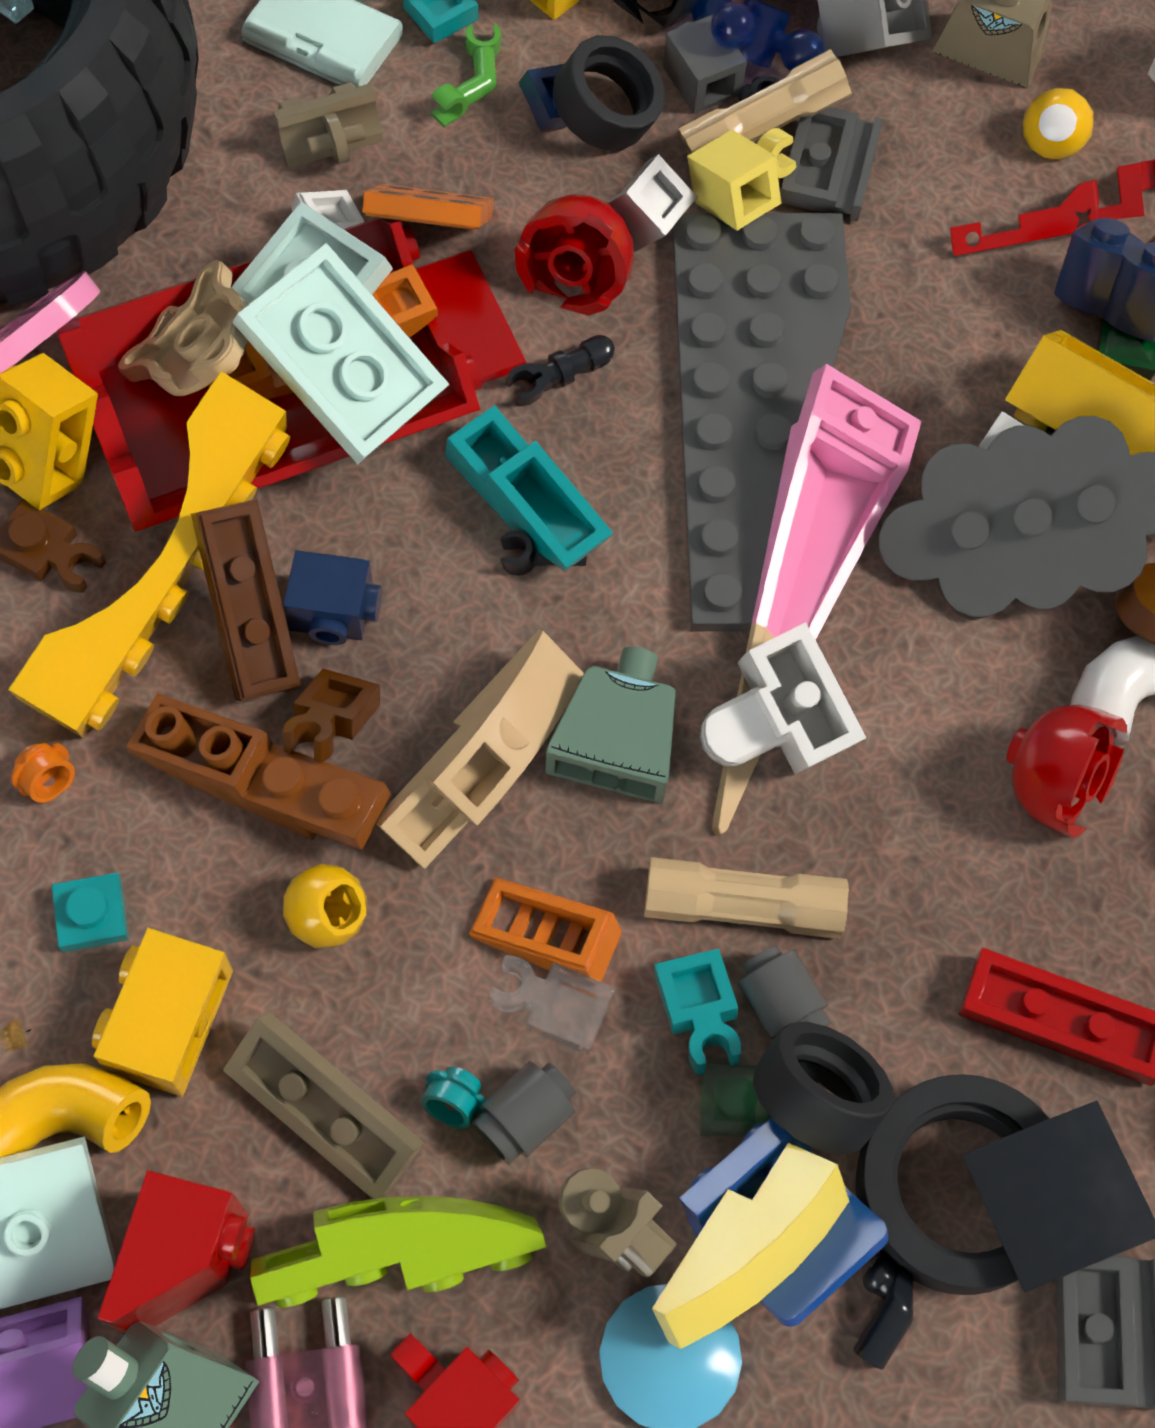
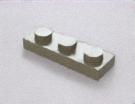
M271 1012L255 1020L223 1069L227 1075L372 1199L384 1198L389 1195L425 1144L424 1141Z

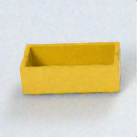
M1062 330L1043 335L1005 398V401L1017 407L1014 417L1025 425L1046 432L1048 427L1057 430L1063 423L1079 416H1097L1110 421L1123 433L1130 455L1155 452V384Z

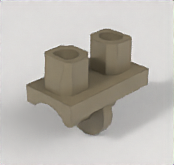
M352 82L335 86L327 96L310 101H303L297 97L279 102L278 110L273 111L283 156L288 168L333 156L337 165L349 161V151L384 141L377 113L376 95L370 83L356 87Z
M592 1168L575 1171L566 1178L560 1188L558 1202L561 1214L566 1222L574 1227L566 1239L582 1253L613 1261L625 1271H629L633 1267L640 1275L650 1277L675 1248L677 1243L652 1220L663 1205L647 1190L620 1187L611 1175L603 1170Z

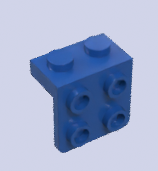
M772 1118L765 1123H760L753 1127L746 1134L740 1146L717 1166L701 1172L694 1179L689 1190L679 1198L696 1238L728 1189L753 1200L788 1143L813 1153L811 1147L792 1137L776 1124ZM847 1188L845 1189L849 1203L825 1238L791 1275L760 1301L785 1326L792 1327L800 1324L888 1242L889 1234L884 1221Z

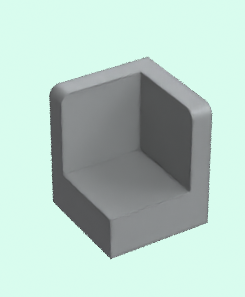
M657 154L642 166L620 193L605 202L610 204L623 217L633 238L634 251L636 252L666 236L697 196L665 160Z

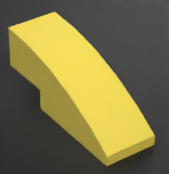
M788 1143L753 1200L729 1189L726 1191L652 1307L669 1344L682 1349L722 1328L760 1302L799 1267L825 1238L849 1203L838 1164Z

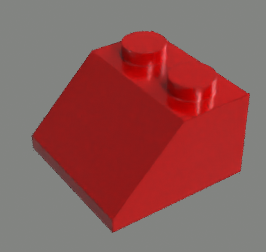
M147 1170L97 1319L122 1334L126 1333L130 1325L138 1321L155 1327L227 1285L232 1268L239 1270L245 1268L255 1238V1227L246 1225L249 1214L235 1195L222 1189Z

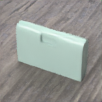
M260 0L247 17L241 30L242 41L337 85L352 82L356 87L368 84L403 35L400 20L355 0Z

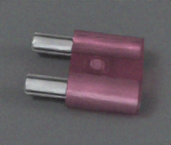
M335 1296L340 1346L336 1344L332 1298L328 1297L321 1302L326 1348L279 1355L275 1309L264 1307L267 1357H265L261 1310L256 1308L250 1312L254 1359L245 1362V1371L260 1381L248 1398L250 1428H369L360 1345H351L345 1297Z

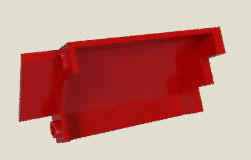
M378 217L344 229L383 255L393 268L390 273L412 265L413 261L420 259L419 248L413 231L409 225L402 227L400 220ZM467 250L415 268L437 307L438 316L411 336L410 339L449 385L381 445L481 410L475 391L481 390L483 383L508 375L510 370L516 366L527 363L472 250ZM254 259L228 267L232 272L231 287ZM196 278L71 319L56 331L72 374L98 393L93 428L135 532L180 516L188 487L190 461L186 422L208 391L209 386L185 396H174L166 392L157 382L151 379L130 382L120 373L118 365L128 350L143 342L150 335L163 310L169 306L180 307L186 303L191 296ZM295 393L270 398L267 400L286 411L287 429L285 433L290 436V440L277 463L272 468L263 464L251 484L259 489L349 457L350 455Z

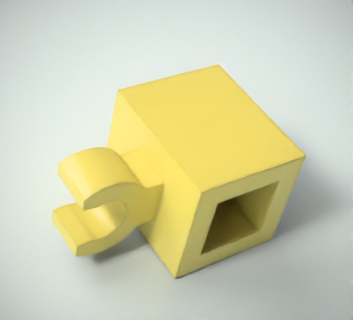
M773 128L767 131L759 139L758 143L755 144L731 129L688 155L692 188L697 196L695 204L737 231L780 205L781 196L778 178L788 176L797 167L796 161L780 153V151L793 143V136L779 128Z

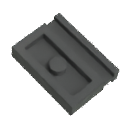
M832 107L812 117H800L789 157L796 161L797 167L783 179L780 191L781 204L819 213L843 212L851 214L849 220L858 221L883 119L875 117L874 123L858 119V113Z
M1113 1256L1057 1279L1059 1403L1152 1408V1410H1155V1259L1141 1260L1133 1259V1257Z

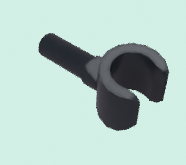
M507 532L500 539L504 550H525L520 557L500 559L503 569L511 575H526L535 566L555 565L533 548L531 539L523 532ZM587 556L573 566H586Z

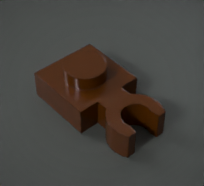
M24 499L21 500L0 527V559L39 581H42L52 568L58 571L63 584L68 589L84 593L87 589L86 582L81 576L72 573L74 566L83 561L91 562L100 568H103L106 564L102 552L96 546L89 543L70 544L77 536L74 526L43 509H36Z
M322 669L294 702V717L290 718L283 727L284 752L291 754L299 744L314 742V761L320 763L326 761L334 751V736L353 740L380 706V684Z

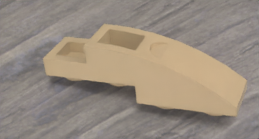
M538 629L453 721L459 729L381 813L376 825L411 859L425 869L468 821L478 826L502 799L537 754L560 720L584 673L543 630Z

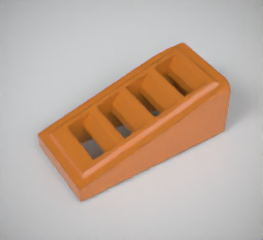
M495 877L469 932V936L566 978L598 989L622 930L612 912ZM504 897L521 903L509 932L491 927ZM536 909L545 914L533 940L523 936ZM563 920L570 924L559 948L550 946L549 944L559 921ZM585 930L589 931L580 955L575 954Z

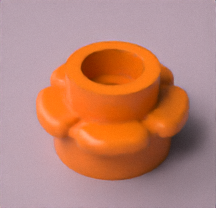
M47 743L33 744L25 748L16 758L11 774L12 785L18 788L22 796L27 797L29 795L35 802L47 803L52 801L71 786L75 777V768L69 761L70 755L67 748L59 743L51 746ZM55 775V782L53 785H42Z

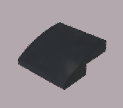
M1098 1101L1070 1110L962 1155L1024 1293L1155 1239V1217Z

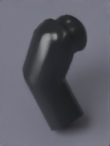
M880 1256L876 1257L863 1278V1284L866 1290L878 1295L881 1299L879 1300L878 1309L853 1350L866 1362L883 1370L913 1321V1276L904 1267L899 1268L889 1258Z

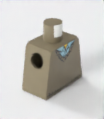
M958 0L932 52L1028 89L1047 48L1052 0Z

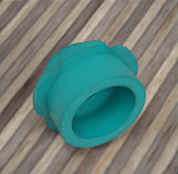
M450 1066L445 1071H431L426 1076V1091L420 1102L423 1109L431 1117L455 1129H466L476 1113H483L480 1106L486 1099L479 1094L482 1085L470 1072L459 1067ZM445 1103L451 1105L456 1110H448Z

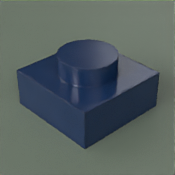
M564 64L527 70L518 82L541 131L566 126L557 112L553 98L554 79Z

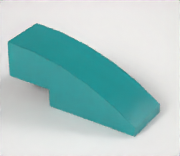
M495 405L447 438L444 456L514 531L525 533L531 539L533 548L564 572L612 537L613 531L535 440L528 445Z

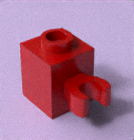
M410 1333L390 1354L392 1360L424 1391L417 1401L404 1413L416 1428H499L520 1404V1399L511 1391L519 1382V1379L489 1349L479 1359L466 1347L445 1369Z

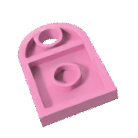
M85 270L75 274L49 291L48 294L42 296L0 329V374L16 364L97 297L100 289Z

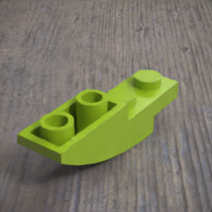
M440 1196L384 1197L349 1202L313 1211L314 1230L317 1240L251 1259L250 1279L257 1305L260 1306L275 1301L278 1308H287L305 1303L318 1295V1287L344 1279L347 1286H360L371 1283L388 1273L387 1266L397 1263L401 1265L407 1290L422 1286L424 1292H438L461 1283L464 1280L463 1273L488 1265L491 1266L493 1271H505L522 1266L532 1259L531 1252L546 1248V1243L535 1217L503 1206L464 1198Z

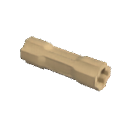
M830 49L793 68L784 79L729 108L715 109L678 128V133L688 155L731 129L754 142L773 128H781L800 117H812L851 97L852 92L848 84L847 75L839 59L836 58Z
M651 857L644 917L684 922H696L699 920L782 928L791 934L841 939L847 919L848 880L807 874H795L788 877L708 868L699 862Z

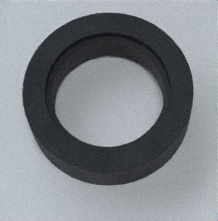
M966 1074L936 1077L913 1086L893 1101L891 1110L867 1143L861 1148L856 1169V1197L886 1224L889 1239L887 1244L880 1250L881 1254L889 1258L899 1268L904 1267L913 1276V1281L930 1289L948 1294L977 1295L989 1293L1019 1280L1004 1246L986 1252L968 1253L949 1249L927 1237L914 1224L900 1197L898 1165L901 1153L906 1142L914 1132L930 1123L941 1120L958 1119L974 1122L1004 1138L1050 1118L1030 1098L994 1079Z

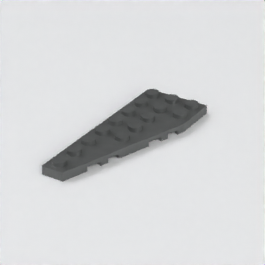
M684 213L672 227L691 632L750 631L790 429L799 420L813 372L825 364L831 367L834 366L851 310L842 213H765L738 231L710 213Z

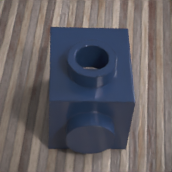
M295 550L283 604L289 631L309 633L313 640L326 645H341L346 642V639L363 641L366 621L377 622L382 600V586L373 584L370 560Z

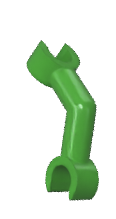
M471 23L466 28L465 48L467 53L473 57L474 77L457 87L451 84H444L431 94V97L440 107L431 111L430 114L443 127L464 115L468 106L495 90L497 83L495 55L499 52L501 45V30L498 25L494 24L493 38L489 41L477 40L473 36V26Z

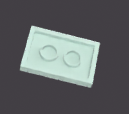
M327 243L240 311L232 321L236 328L357 464L370 455L449 385Z

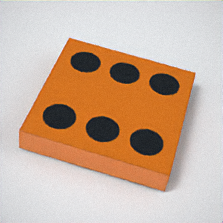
M381 184L364 191L362 213H366L365 216L478 230L491 219L494 198Z

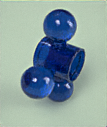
M698 0L692 10L693 22L713 15L711 33L714 40L721 47L730 50L739 49L747 62L770 69L776 52L781 54L782 62L788 71L825 52L823 40L817 33L811 30L800 29L792 32L790 35L785 34L784 32L791 14L759 0H744L743 4L733 2L732 0Z

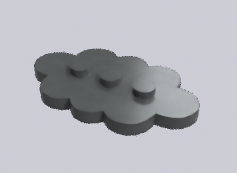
M1079 416L1063 423L1051 436L1029 425L1013 426L1002 431L992 441L987 450L970 443L952 444L939 450L927 462L922 474L923 500L913 501L900 506L885 519L879 533L880 553L885 564L898 576L908 580H932L939 578L940 587L945 599L957 611L971 617H988L1001 612L1015 598L1036 609H1052L1064 604L1075 593L1079 585L1096 592L1117 591L1129 586L1141 574L1147 560L1146 536L1155 534V452L1130 455L1123 433L1110 421L1097 416Z

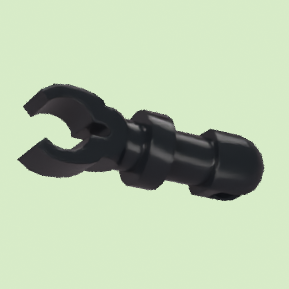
M595 335L582 341L579 348L566 354L562 350L549 354L548 362L521 364L510 370L505 386L511 387L512 383L517 380H527L530 384L535 382L532 391L527 393L520 392L517 402L518 406L530 405L540 399L543 392L551 389L553 385L560 382L562 387H565L575 381V375L589 368L593 372L606 366L613 358L615 352L614 343L607 336Z

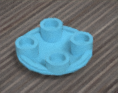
M667 1284L647 1286L625 1299L606 1323L599 1349L603 1382L616 1406L641 1426L648 1428H697L719 1415L736 1391L742 1366L738 1333L730 1321L722 1328L682 1349L669 1344L652 1310Z

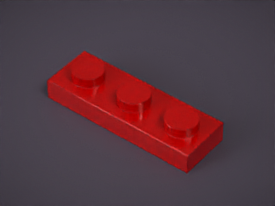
M981 948L976 955L958 1015L1148 1086L1155 1084L1154 1010L989 949Z

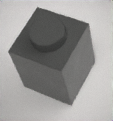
M715 14L695 22H686L666 33L663 68L693 114L739 96V92L744 84L747 61Z

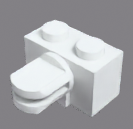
M806 622L750 649L737 662L750 690L714 708L703 721L700 734L703 750L712 760L722 766L741 765L780 746L795 775L866 739Z

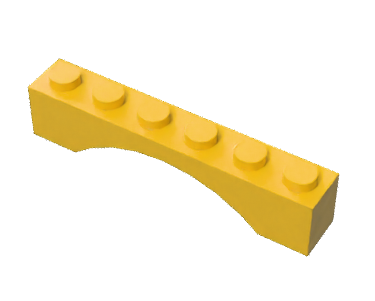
M220 371L186 422L190 448L188 487L178 523L161 555L140 581L112 605L76 625L44 635L8 689L18 700L81 738L85 736L90 727L100 731L108 722L119 703V698L113 695L126 673L135 677L141 671L154 649V644L148 641L161 620L170 624L182 609L189 595V591L184 589L183 586L194 569L197 567L204 571L190 513L252 500L257 487L252 485L251 482L263 464L272 468L277 463L289 443L290 436L285 433L287 429L286 411Z

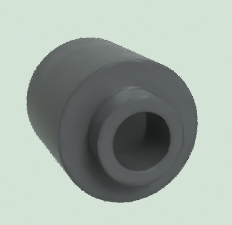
M774 945L755 955L742 965L748 975L739 981L738 985L770 1039H774L789 1023L808 1021L824 1026L831 1024L823 1010L828 1006V1003L796 950L782 954L778 946Z
M529 1061L480 1106L483 1113L472 1124L493 1151L505 1163L510 1165L520 1154L527 1158L575 1113V1109L569 1099L576 1091L567 1078L553 1064L548 1062L540 1069L536 1064Z

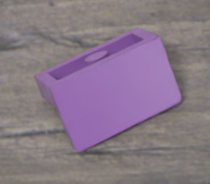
M82 1296L0 1318V1428H41L77 1418L74 1415L75 1404L88 1387L74 1377L72 1370L78 1351L89 1341V1322Z

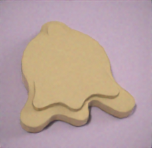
M214 260L204 266L197 275L191 296L186 303L180 307L169 306L163 310L150 335L123 355L118 365L119 371L130 382L151 379L157 382L166 392L174 396H185L208 386L216 379L220 371L230 374L238 367L248 340L232 321L249 304L231 288L232 272L222 261Z

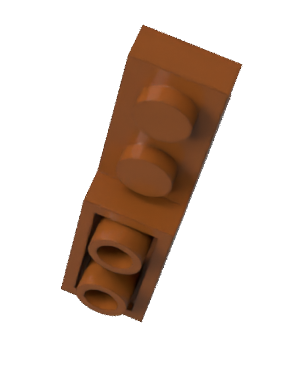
M158 693L126 745L131 754L192 787L311 840H314L315 836L319 834L359 850H363L391 796V792L384 782L325 761L321 763L314 761V757L297 751H293L291 754L284 752V747L274 744L263 730Z

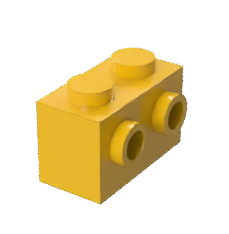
M45 353L19 365L11 366L0 374V483L8 486L38 510L73 492L84 481L98 397L96 391Z
M147 927L140 946L132 945L123 959L119 972V983L123 984L114 1008H106L101 1013L93 1032L92 1047L96 1048L93 1057L103 1069L117 1073L126 1079L183 1097L233 973L225 952Z

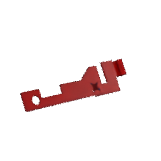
M1155 159L1116 167L1120 204L1098 208L1100 203L1097 179L1088 180L1084 183H1079L1059 207L1018 214L1020 229L1000 231L982 236L981 222L950 227L953 256L1072 234L1073 231L1087 224L1082 223L1077 227L1079 217L1076 211L1085 213L1088 210L1089 222L1100 218L1123 219L1145 216L1142 191L1155 188ZM970 232H975L979 236V241L975 246H969L966 242V237Z

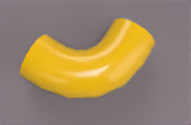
M86 1063L45 1065L7 1081L0 1087V1158L32 1150L43 1139L59 1133H73L82 1137L85 1136L86 1139L109 1153L119 1152L127 1147L143 1128L150 1112V1094L117 1073Z

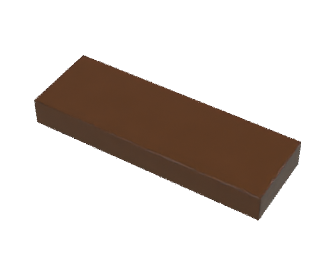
M258 499L190 513L235 700L244 701L301 686Z

